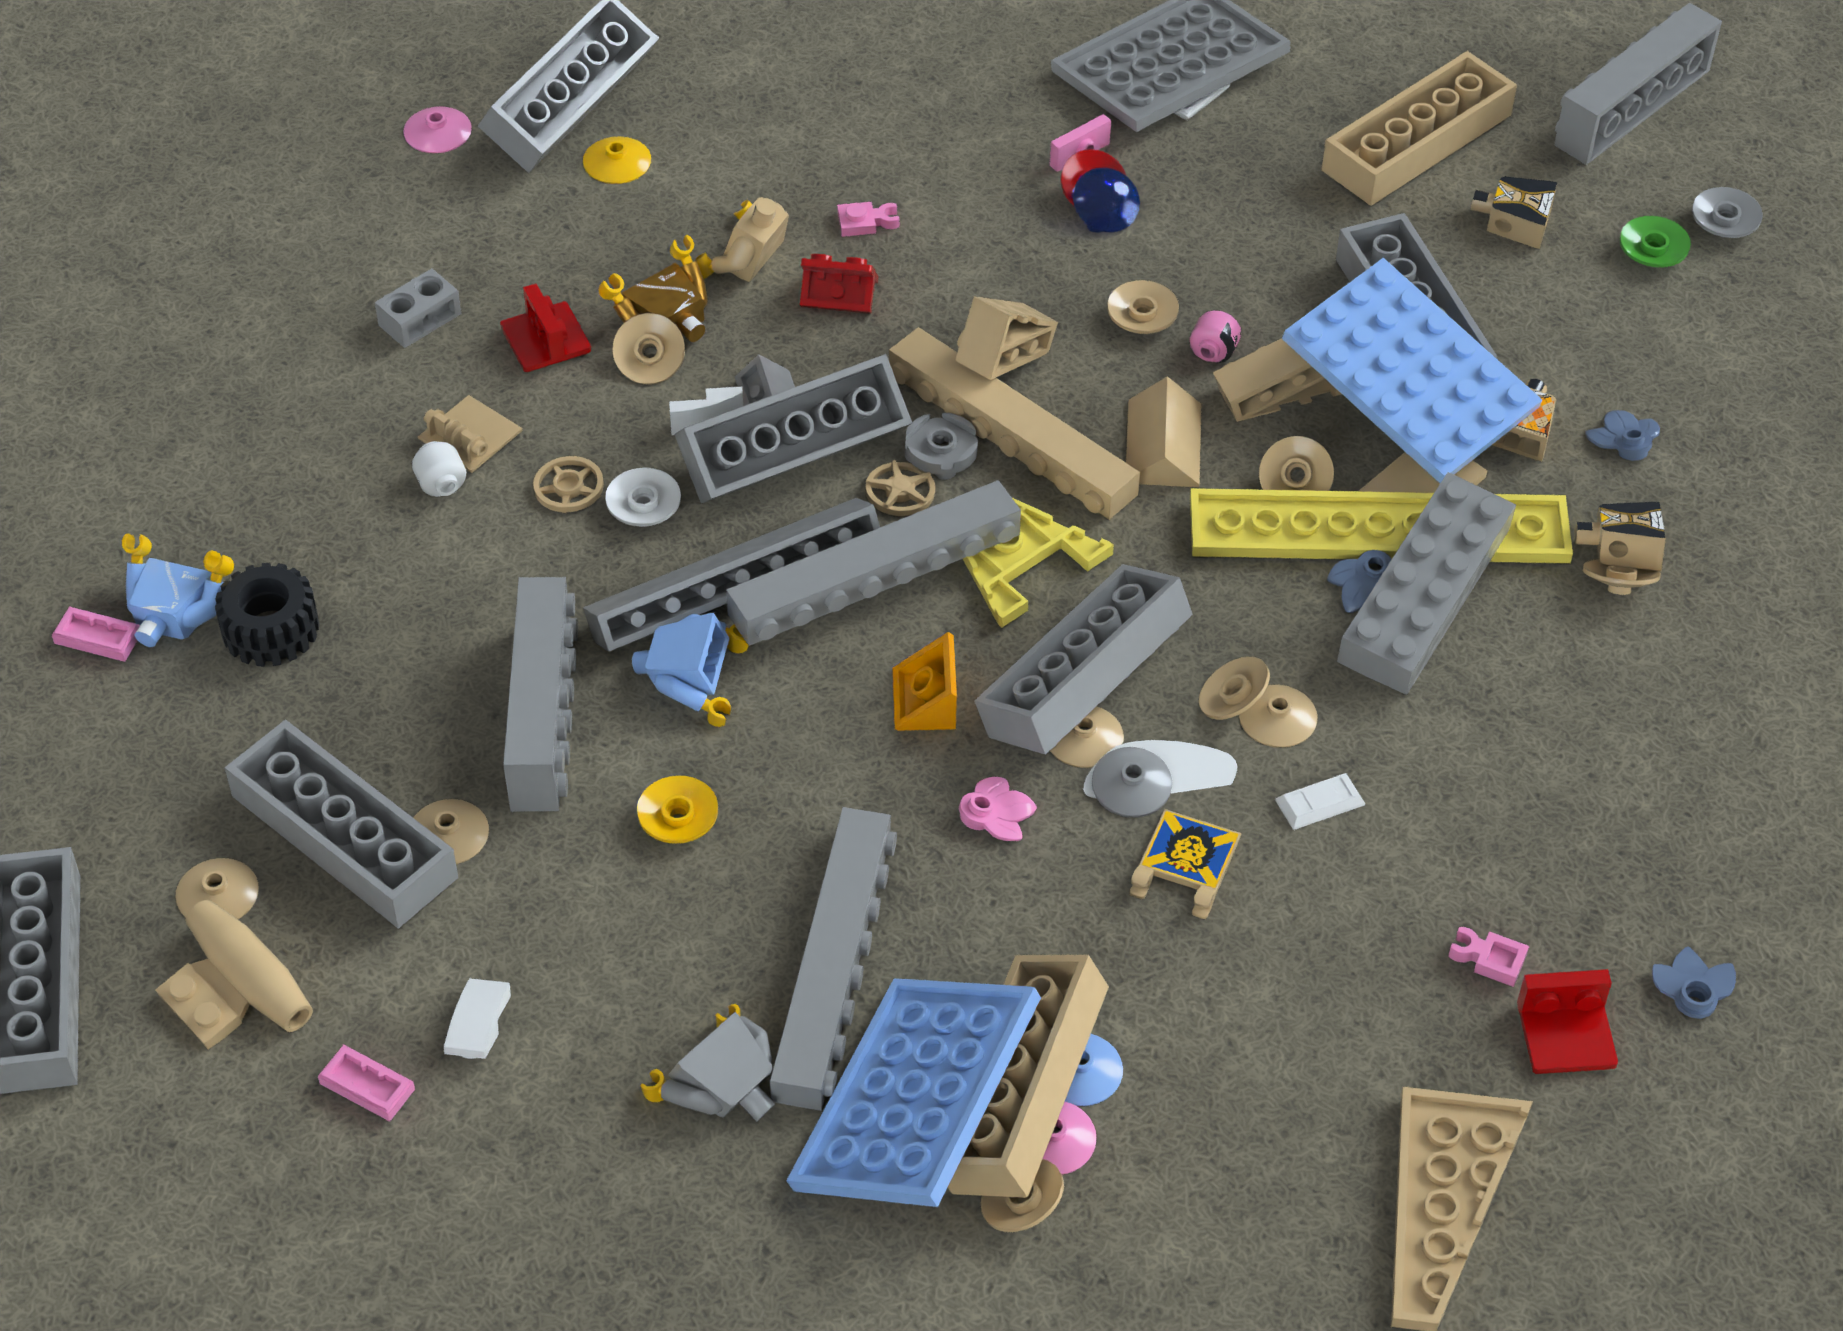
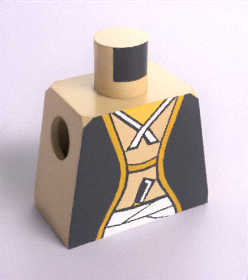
M1504 176L1500 178L1496 194L1475 190L1471 210L1490 214L1487 227L1488 232L1540 249L1552 209L1557 182Z
M1660 502L1602 504L1598 508L1597 522H1576L1575 544L1597 545L1600 563L1662 571L1666 537Z

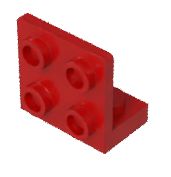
M1608 969L1524 975L1517 1006L1533 1073L1547 1074L1608 1070L1617 1067L1618 1058L1605 1010V1004L1612 985Z

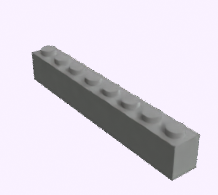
M994 481L726 589L728 615L748 646L762 640H769L779 633L797 626H803L823 615L840 611L845 606L865 598L874 597L889 588L899 584H906L912 579L928 572L940 570L950 563L965 557L974 556L980 551L999 543L1010 541L1020 535L1021 509L1000 481Z
M859 498L851 499L585 606L583 610L593 640L600 647L611 651L655 633L659 626L678 622L691 614L700 615L727 604L726 589L880 528L874 504Z
M842 808L770 1079L771 1100L774 1103L822 1111L825 1096L831 1097L835 1090L837 1072L832 1071L834 1060L842 1061L846 1045V1036L841 1035L843 1025H851L854 1015L855 1001L850 1000L852 990L859 991L862 984L864 967L859 965L861 955L868 956L870 952L872 932L867 931L869 921L877 922L881 899L876 897L878 888L885 889L889 865L884 864L886 855H894L897 832L891 831V815Z

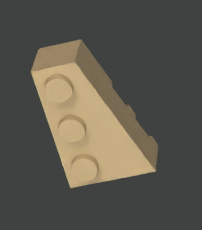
M974 296L965 329L958 338L957 344L959 349L955 361L989 380L994 379L1044 356L1050 350L1058 322L1024 303Z
M1282 338L1267 346H1262L1255 352L1235 362H1230L1213 372L1220 393L1237 422L1280 411L1279 405L1297 400H1299L1301 405L1311 403L1312 396L1330 392L1333 397L1342 395Z

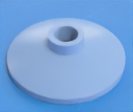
M1090 1034L1081 1058L1087 1060L1088 1063L1078 1066L1065 1102L1076 1106L1094 1105L1109 1098L1119 1087L1123 1074L1122 1061L1116 1049L1103 1038Z

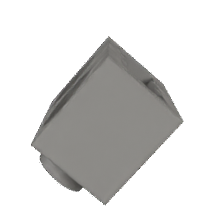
M432 268L375 302L378 325L404 348L461 315L458 290Z

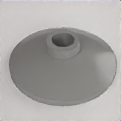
M1730 187L1707 189L1695 198L1692 206L1693 217L1700 227L1709 233L1726 238L1744 237L1755 232L1763 218L1760 204L1751 195Z
M1123 747L1107 753L1098 761L1092 775V789L1099 803L1108 811L1123 817H1144L1155 813L1166 804L1172 789V777L1167 765L1154 753L1137 747ZM1133 773L1139 775V777L1130 778L1127 774Z

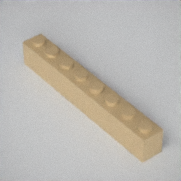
M916 328L889 349V363L897 383L908 385L917 391L924 401H932L944 409L946 413L956 414L967 419L974 426L978 437L989 439L998 445L1005 455L1016 457L1025 463L1032 473L1038 476L1043 475L1055 483L1062 493L1071 494L1082 501L1085 507L1092 513H1100L1110 520L1138 496L1140 472L999 379L989 380L955 361L956 351L921 328Z

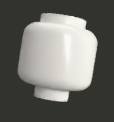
M429 442L419 449L412 460V469L422 490L430 496L451 495L462 486L466 479L465 466L456 448L449 443Z

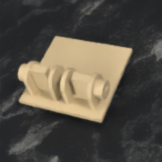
M468 395L446 414L440 409L435 411L430 409L424 416L427 429L418 436V439L425 444L433 441L451 444L456 448L465 469L473 473L523 430L515 423Z

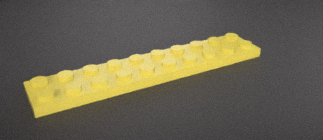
M1191 488L1192 556L1358 559L1366 551L1380 550L1388 554L1392 559L1434 493ZM1495 494L1516 504L1510 529L1490 562L1571 564L1573 549L1566 495Z

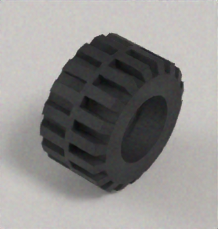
M262 563V566L255 568L254 565L245 567L246 571L242 573L237 571L232 574V580L224 581L220 586L222 592H218L215 598L217 604L215 605L222 639L225 647L229 648V653L233 657L240 655L241 662L249 664L253 659L256 666L265 667L266 661H272L273 666L282 665L280 659L286 657L291 662L297 659L296 652L298 650L305 653L309 649L308 641L315 642L317 638L316 630H319V619L313 590L306 576L301 577L300 571L295 568L287 570V565L280 563L276 566H271L270 563ZM266 611H278L268 616H256Z

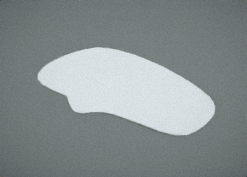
M1164 740L1134 741L1118 745L1109 751L1111 752L1123 747H1137L1157 755L1163 760L1172 777L1171 793L1231 785L1237 773V763L1231 755L1218 749L1192 743ZM1096 764L1087 775L1083 788L1085 794L1091 798H1096L1092 789V775ZM1127 774V776H1129L1130 778L1139 777V775L1137 774Z

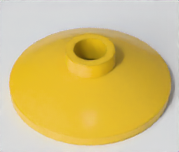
M617 136L599 140L592 144L583 156L585 171L592 178L609 184H622L636 180L649 169L651 164V154L648 148L638 140L628 137Z
M669 776L652 783L641 794L637 805L638 820L644 831L659 841L673 844L687 843L702 837L713 827L718 816V801L713 790L704 782L689 776ZM676 814L684 815L683 817L679 818L672 817Z

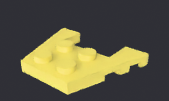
M1012 498L1021 509L1020 535L1006 543H999L982 550L974 556L965 557L963 561L996 622L1003 628L1028 611V600L1009 584L1010 581L1059 549H1062L1086 571H1089L1113 555L1114 545L1103 538L1100 542L1085 536V530L1074 525L1070 528L1053 521L1052 515Z

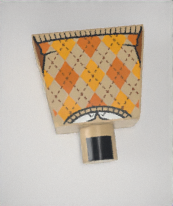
M1530 379L1527 381L1526 386L1542 399L1539 408L1492 445L1542 462L1556 398L1546 393L1547 387L1541 380Z

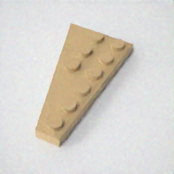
M1410 1087L1402 1088L1391 1327L1437 1331L1529 1115L1533 1101Z

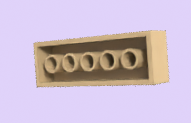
M1466 51L1326 139L1322 171L1372 206L1510 117L1517 84Z
M1015 955L1003 985L1035 987L1041 999L948 1185V1189L952 1194L1028 1197L1109 988L1089 955Z

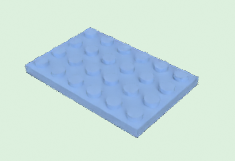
M1384 258L1287 328L1282 337L1283 341L1439 483L1442 482L1447 472L1456 474L1538 409L1542 402V399Z
M894 978L786 1180L794 1192L938 1207L1041 999L1035 987Z

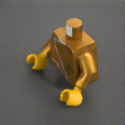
M685 235L683 238L684 245L687 248L686 251L680 250L677 247L675 239L670 247L672 257L676 260H681L683 266L680 267L675 262L622 293L620 292L624 287V281L616 273L611 274L608 278L609 283L614 289H611L604 280L599 285L600 296L605 300L614 301L613 308L623 323L639 314L654 313L662 315L675 323L681 334L690 342L698 341L705 333L706 328L702 322L705 320L704 308L708 302L706 285L697 261L693 262L690 256L694 249V241L689 235Z

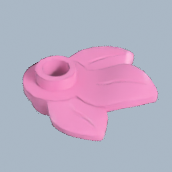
M989 777L979 781L974 792L964 795L959 804L961 821L967 827L974 830L986 829L993 837L1004 841H1020L1022 839V831L1018 822L1032 816L1037 809L1036 804L1026 794L1016 790L1009 791L1008 781L1002 777Z

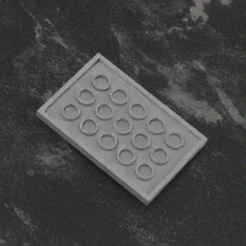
M1169 0L1052 59L1051 71L1132 130L1138 132L1289 53L1290 40L1230 0Z

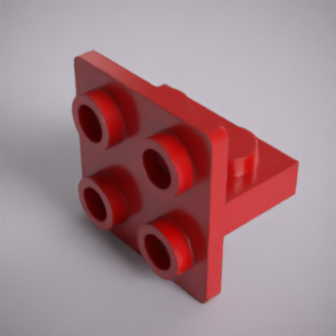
M811 254L810 259L801 258V267L803 268L800 297L801 307L871 314L874 285L878 283V275L872 265H867L866 259L847 257L846 262L832 261V256L825 254Z
M537 283L523 287L526 313L500 322L501 329L524 372L534 371L591 352V344L569 304L566 301L553 304L549 295L543 296Z

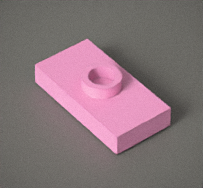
M1104 114L1051 141L1050 166L1058 172L1062 170L1066 161L1073 154L1087 149L1099 150L1110 144L1111 120Z
M69 607L53 632L52 638L54 644L125 662L137 643L135 633L140 625Z
M346 1045L339 1049L318 1075L319 1083L324 1087L389 1122L415 1091L413 1081Z

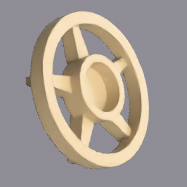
M565 456L551 460L543 465L534 477L533 487L537 500L544 507L566 513L579 511L592 505L600 498L604 488V481L600 468L594 462L582 457ZM576 465L584 467V469L580 472L572 469L562 471L560 467ZM554 470L556 475L553 479V484L540 488L542 479L550 471ZM591 472L597 478L595 489L586 487L583 483V480ZM556 493L562 498V503L554 502L543 494ZM579 495L587 496L580 501L570 503L571 498Z
M893 460L892 463L881 465L869 474L866 480L865 492L868 501L874 504V507L879 511L894 516H909L930 506L935 496V482L930 472H924L911 463ZM893 470V476L889 479H877L880 475ZM900 470L912 471L919 475L909 477L902 475ZM927 482L929 486L927 497L924 498L915 490V486ZM872 488L885 490L888 497L886 503L880 501L874 495ZM910 499L918 503L907 507L892 506L895 502H906Z

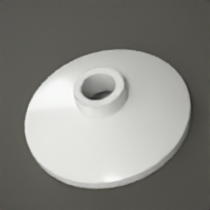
M636 468L623 472L613 479L606 490L605 498L609 512L617 520L628 525L645 527L659 524L670 518L680 505L681 492L676 480L666 472L654 468Z

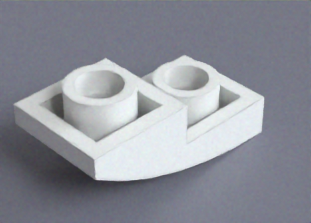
M742 387L706 389V399L669 401L671 434L674 435L685 427L743 407Z
M469 978L450 1022L444 1044V1054L462 1056L468 1059H485L499 1035L498 1019L511 997L510 983Z

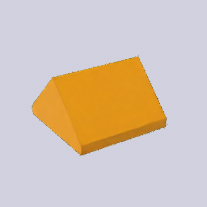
M947 632L892 668L895 730L956 729L957 690L954 635Z

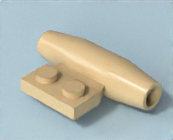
M211 900L200 901L189 910L185 919L186 924L208 959L192 964L187 963L155 989V991L207 1049L219 1043L242 1024V1019L249 1005L253 1006L287 1032L296 1031L308 1022L312 1016L313 1009L291 973L245 924Z

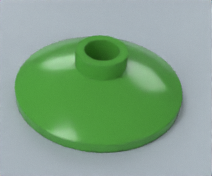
M1659 216L1635 218L1622 228L1620 234V245L1625 254L1634 261L1650 267L1676 265L1687 257L1691 247L1690 237L1682 226L1670 219Z

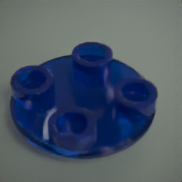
M1111 168L1092 169L1079 178L1072 190L1076 212L1087 224V228L1091 232L1112 233L1122 231L1135 221L1139 213L1140 197L1137 188L1126 175Z

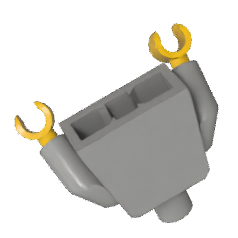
M731 1004L728 1006L729 1017L725 1018L719 1013L715 1014L717 1028L675 1065L668 1074L671 1079L666 1081L663 1073L658 1069H654L649 1073L652 1081L657 1084L650 1087L645 1084L640 1085L645 1098L651 1102L665 1100L708 1115L716 1114L722 1118L740 1104L757 1122L775 1105L759 1087L773 1071L767 1032L745 1016H741L738 1005Z

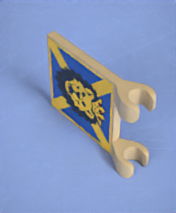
M1165 809L1143 858L1132 875L1130 895L1144 899L1153 876L1197 890L1194 897L1195 905L1192 915L1206 919L1238 845L1241 833Z

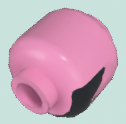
M1216 310L1206 312L1199 318L1192 331L1190 347L1197 357L1205 361L1215 363L1226 362L1232 357L1239 343L1241 327L1237 320L1226 312Z

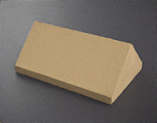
M1167 376L1128 401L1126 463L1140 472L1139 484L1199 488L1201 403Z

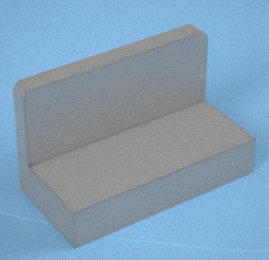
M759 354L735 376L737 386L742 387L744 406L795 387L788 369Z

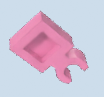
M872 202L837 205L842 237L876 234V226L886 229H896L899 227V216L889 217V215H897L896 203H886L879 208H873Z
M1459 927L1456 941L1465 943L1467 946L1461 947L1452 943L1449 957L1461 963L1476 962L1474 973L1514 987L1527 956L1529 946L1490 931L1485 941L1480 939L1473 930Z

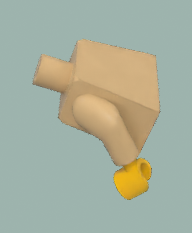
M763 197L757 198L753 204L749 200L743 201L741 203L743 208L734 213L739 221L733 228L724 255L716 256L711 260L707 253L704 252L696 258L703 279L714 272L716 274L730 272L740 279L750 282L784 241L789 215L784 211L783 207L779 203Z

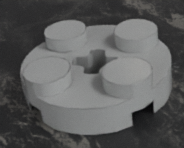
M942 413V418L930 419V414L923 415L915 419L906 430V460L924 472L935 474L939 479L947 480L953 478L957 472H961L971 466L977 457L978 439L976 437V430L971 422L959 415ZM945 441V442H948V445H947V446H938V445H935L934 442H936V443H938V444H941V443H943V442Z

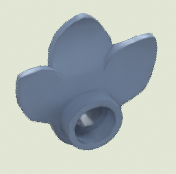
M1613 410L1605 414L1604 427L1587 430L1585 435L1594 445L1605 449H1617L1621 458L1636 461L1648 455V451L1652 448V440L1659 436L1660 426L1653 419L1638 421L1633 414L1627 411Z
M1380 550L1366 551L1358 559H1344L1338 562L1329 572L1327 581L1343 587L1341 599L1344 610L1347 613L1360 610L1392 559L1385 552ZM1376 563L1381 565L1382 568L1374 571L1368 565Z
M1685 947L1675 957L1672 967L1654 964L1652 967V979L1660 992L1674 999L1675 1005L1684 1015L1700 1019L1710 1016L1715 1011L1718 1001L1732 994L1736 982V972L1731 963L1719 964L1708 969L1692 948ZM1689 997H1697L1702 1002H1696Z

